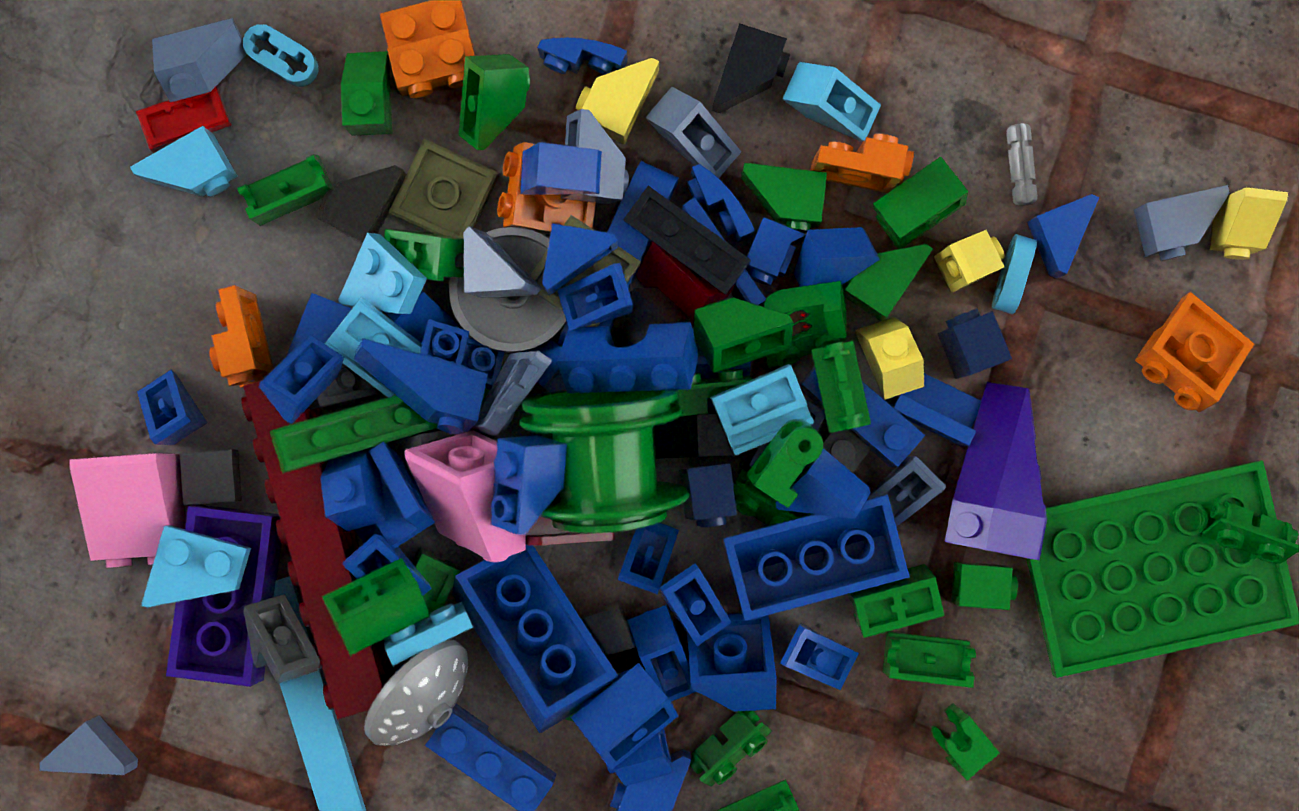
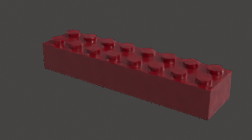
M261 381L243 386L246 397L241 398V404L248 422L253 421L257 434V438L253 439L254 451L260 463L265 462L269 479H265L264 482L265 490L269 501L277 505L280 520L276 521L278 536L283 545L288 544L292 561L288 562L289 575L293 585L300 586L304 600L299 605L301 618L304 625L312 629L315 643L312 646L320 659L318 669L323 668L327 685L323 686L324 699L328 709H334L337 719L368 711L380 691L396 673L386 653L384 639L350 656L340 633L337 632L322 596L357 580L343 565V562L360 548L355 530L346 531L325 516L320 476L328 461L282 473L270 431L292 424H289L280 415L259 388ZM308 407L293 424L322 416L321 409L310 410V407Z

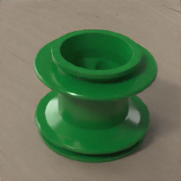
M567 390L536 395L522 401L523 411L532 413L520 420L519 425L523 429L539 433H552L554 440L567 444L563 488L542 512L540 517L551 519L552 526L562 531L578 533L616 532L659 523L666 519L668 509L684 503L690 496L688 489L678 484L656 481L652 429L653 425L673 421L684 413L680 405L670 403L679 398L678 390L567 393Z

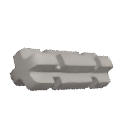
M1014 124L1007 128L1006 131L1007 143L1012 147L1011 150H1008L1011 183H1015V187L1012 189L1013 202L1015 205H1029L1037 201V187L1032 184L1033 179H1036L1033 146H1029V141L1032 140L1031 127L1029 124Z

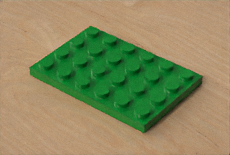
M1263 460L1046 507L1047 524L1040 560L1026 558L1054 677L1059 678L1299 625V612L1287 560L1282 563L1264 562L1258 559L1255 554L1241 549L1222 547L1216 540L1202 536V532L1216 522V519L1210 516L1212 507L1216 502L1223 504V502L1229 501L1238 506L1253 510V526L1257 525L1258 516L1261 514L1277 519Z

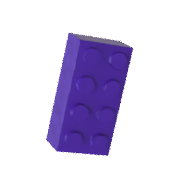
M207 505L188 506L186 530L251 548L240 589L175 603L166 676L248 687L264 680L266 666L256 668L253 662L244 616V606L274 597L281 550V541L276 528V521L280 520L279 514Z

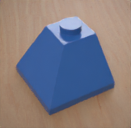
M741 613L727 614L732 623L699 646H696L687 634L691 689L734 712L776 709L777 677L769 615L745 621Z

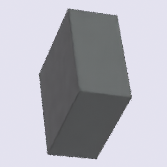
M238 450L180 453L183 506L242 501Z

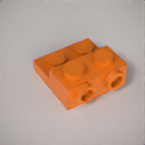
M430 0L380 13L396 86L402 96L409 95V98L424 97L433 93L432 88L447 84L450 88L463 87L465 56H476L461 0Z
M874 134L873 138H865L857 152H853V146L841 142H829L828 146L821 145L812 161L810 171L826 172V181L889 193L898 183L902 184L904 176H909L914 151H909L908 145L898 144V138L894 136Z
M522 142L514 146L513 152H507L503 163V175L510 177L508 192H502L497 207L498 217L504 218L503 227H521L536 231L542 235L551 234L552 223L564 225L569 217L573 215L590 228H593L596 203L562 199L561 194H520L523 151L535 144Z
M235 285L218 289L221 301L216 302L217 315L223 327L227 326L228 331L211 335L214 347L209 349L211 363L216 372L220 371L221 377L227 378L229 386L239 385V388H243L244 385L262 381L264 379L263 376H267L274 369L256 294Z
M1189 292L1180 299L1163 326L1153 332L1135 361L1143 367L1142 374L1147 380L1156 384L1163 383L1176 393L1174 399L1179 406L1187 410H1197L1200 413L1220 400L1255 343L1192 292Z

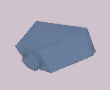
M233 18L152 39L154 73L170 102L211 92L247 55L243 48V39Z
M674 87L668 90L645 117L662 138L694 166L702 165L717 178L725 172L741 153V150L700 101Z
M580 109L567 115L565 145L602 151L599 194H561V198L600 204H611L623 200V195L627 191L629 184V174L625 170V156L590 110Z
M1228 185L1145 203L1134 209L1145 257L1159 254L1160 260L1165 261L1185 256V248L1199 243L1230 193Z

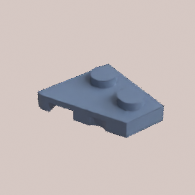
M539 351L510 353L481 405L478 422L473 428L483 434L498 435L500 431H504L511 423L515 410L548 368L552 359Z

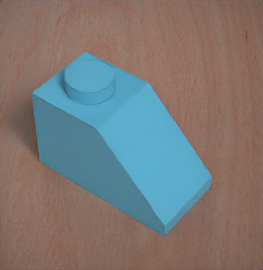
M805 62L798 63L782 98L806 118L862 142L868 136L881 107V104L836 67Z
M204 126L130 166L134 175L147 182L198 196L206 194L207 196L217 195L230 186L229 181L238 177L215 135Z

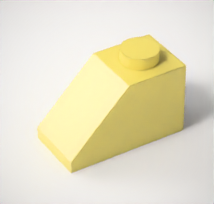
M649 58L597 77L592 88L584 87L577 101L576 109L590 110L610 138L625 144L659 73V61Z
M1245 187L1228 195L1213 219L1210 250L1224 251L1225 258L1236 260L1250 259L1251 254L1265 250L1286 205L1288 192Z
M987 230L957 241L934 256L951 293L1005 267L1002 259L1005 258L1002 246L996 237L990 238Z
M893 317L856 330V336L884 400L924 387V360L907 325Z

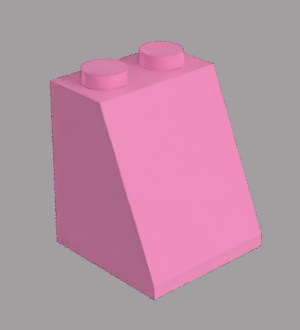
M472 430L406 449L405 459L440 534L455 541L457 545L475 552L489 562H502L508 556L525 551L526 534L516 535L491 525V503L494 492V461L497 454V441Z
M154 453L69 460L90 561L105 560L106 568L132 566V558L147 557V563L151 565L154 563L164 525L185 529L180 454Z

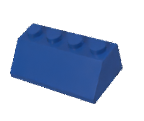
M887 494L867 499L856 519L811 514L723 538L731 577L741 614L745 621L910 577Z
M525 545V551L508 556L502 562L483 560L455 576L452 593L458 603L462 602L474 630L539 733L544 732L577 712L586 700L595 697L617 679L618 675L533 545Z

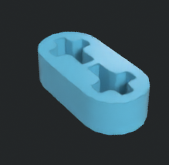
M265 24L250 27L245 33L243 48L246 54L258 65L297 87L307 86L316 79L319 72L317 60L308 49ZM270 36L268 41L278 51L275 55L267 50H261L258 54L259 49L256 47L255 42L258 38L265 41ZM288 56L299 62L305 57L303 62L307 66V70L304 73L297 71L292 75L294 70L284 60Z
M1018 234L1013 236L1003 262L1005 267L1001 269L994 292L993 309L1009 314L1016 312L1035 255L1037 240Z

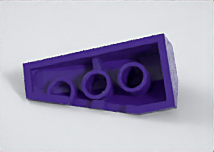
M987 382L973 428L976 430V433L968 446L952 500L945 542L1040 560L1047 524L1046 506L1043 504L1040 483L1042 477L1035 447L1036 433L1030 390L1023 387Z

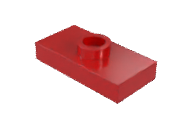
M217 86L208 93L174 102L167 100L136 111L148 147L153 153L201 126H204L210 132L231 126Z

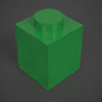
M954 562L951 603L962 607L1010 610V600H1015L1017 597V576L1012 575L1013 568L1004 565Z

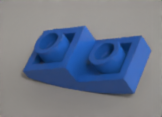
M583 38L540 40L537 47L540 58L544 60L543 64L560 74H566L567 70L578 74L583 60L589 61L587 66L603 75L624 68L628 61L627 50L611 44Z
M702 165L693 166L691 170L692 180L687 181L692 198L695 197L698 203L703 202L706 212L722 206L724 211L718 213L722 227L727 236L734 234L737 243L753 237L754 227L742 205L728 187Z
M429 319L426 324L419 354L487 373L485 388L490 390L500 372L504 352L488 348L473 338L468 337L470 331Z

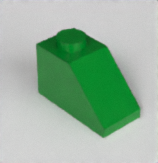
M388 51L347 53L341 80L342 126L351 136L392 134Z
M510 54L465 56L459 136L477 151L485 150L525 108L526 94L530 88L529 67Z
M744 163L741 173L742 181L775 222L785 224L787 227L802 233H807V230L811 228H818L822 222L827 179L826 172Z
M924 244L877 253L879 261L844 283L846 284L843 289L844 297L879 321H883L895 307L933 248Z
M734 297L721 302L709 303L702 308L694 310V337L713 373L791 348L793 320L790 315Z

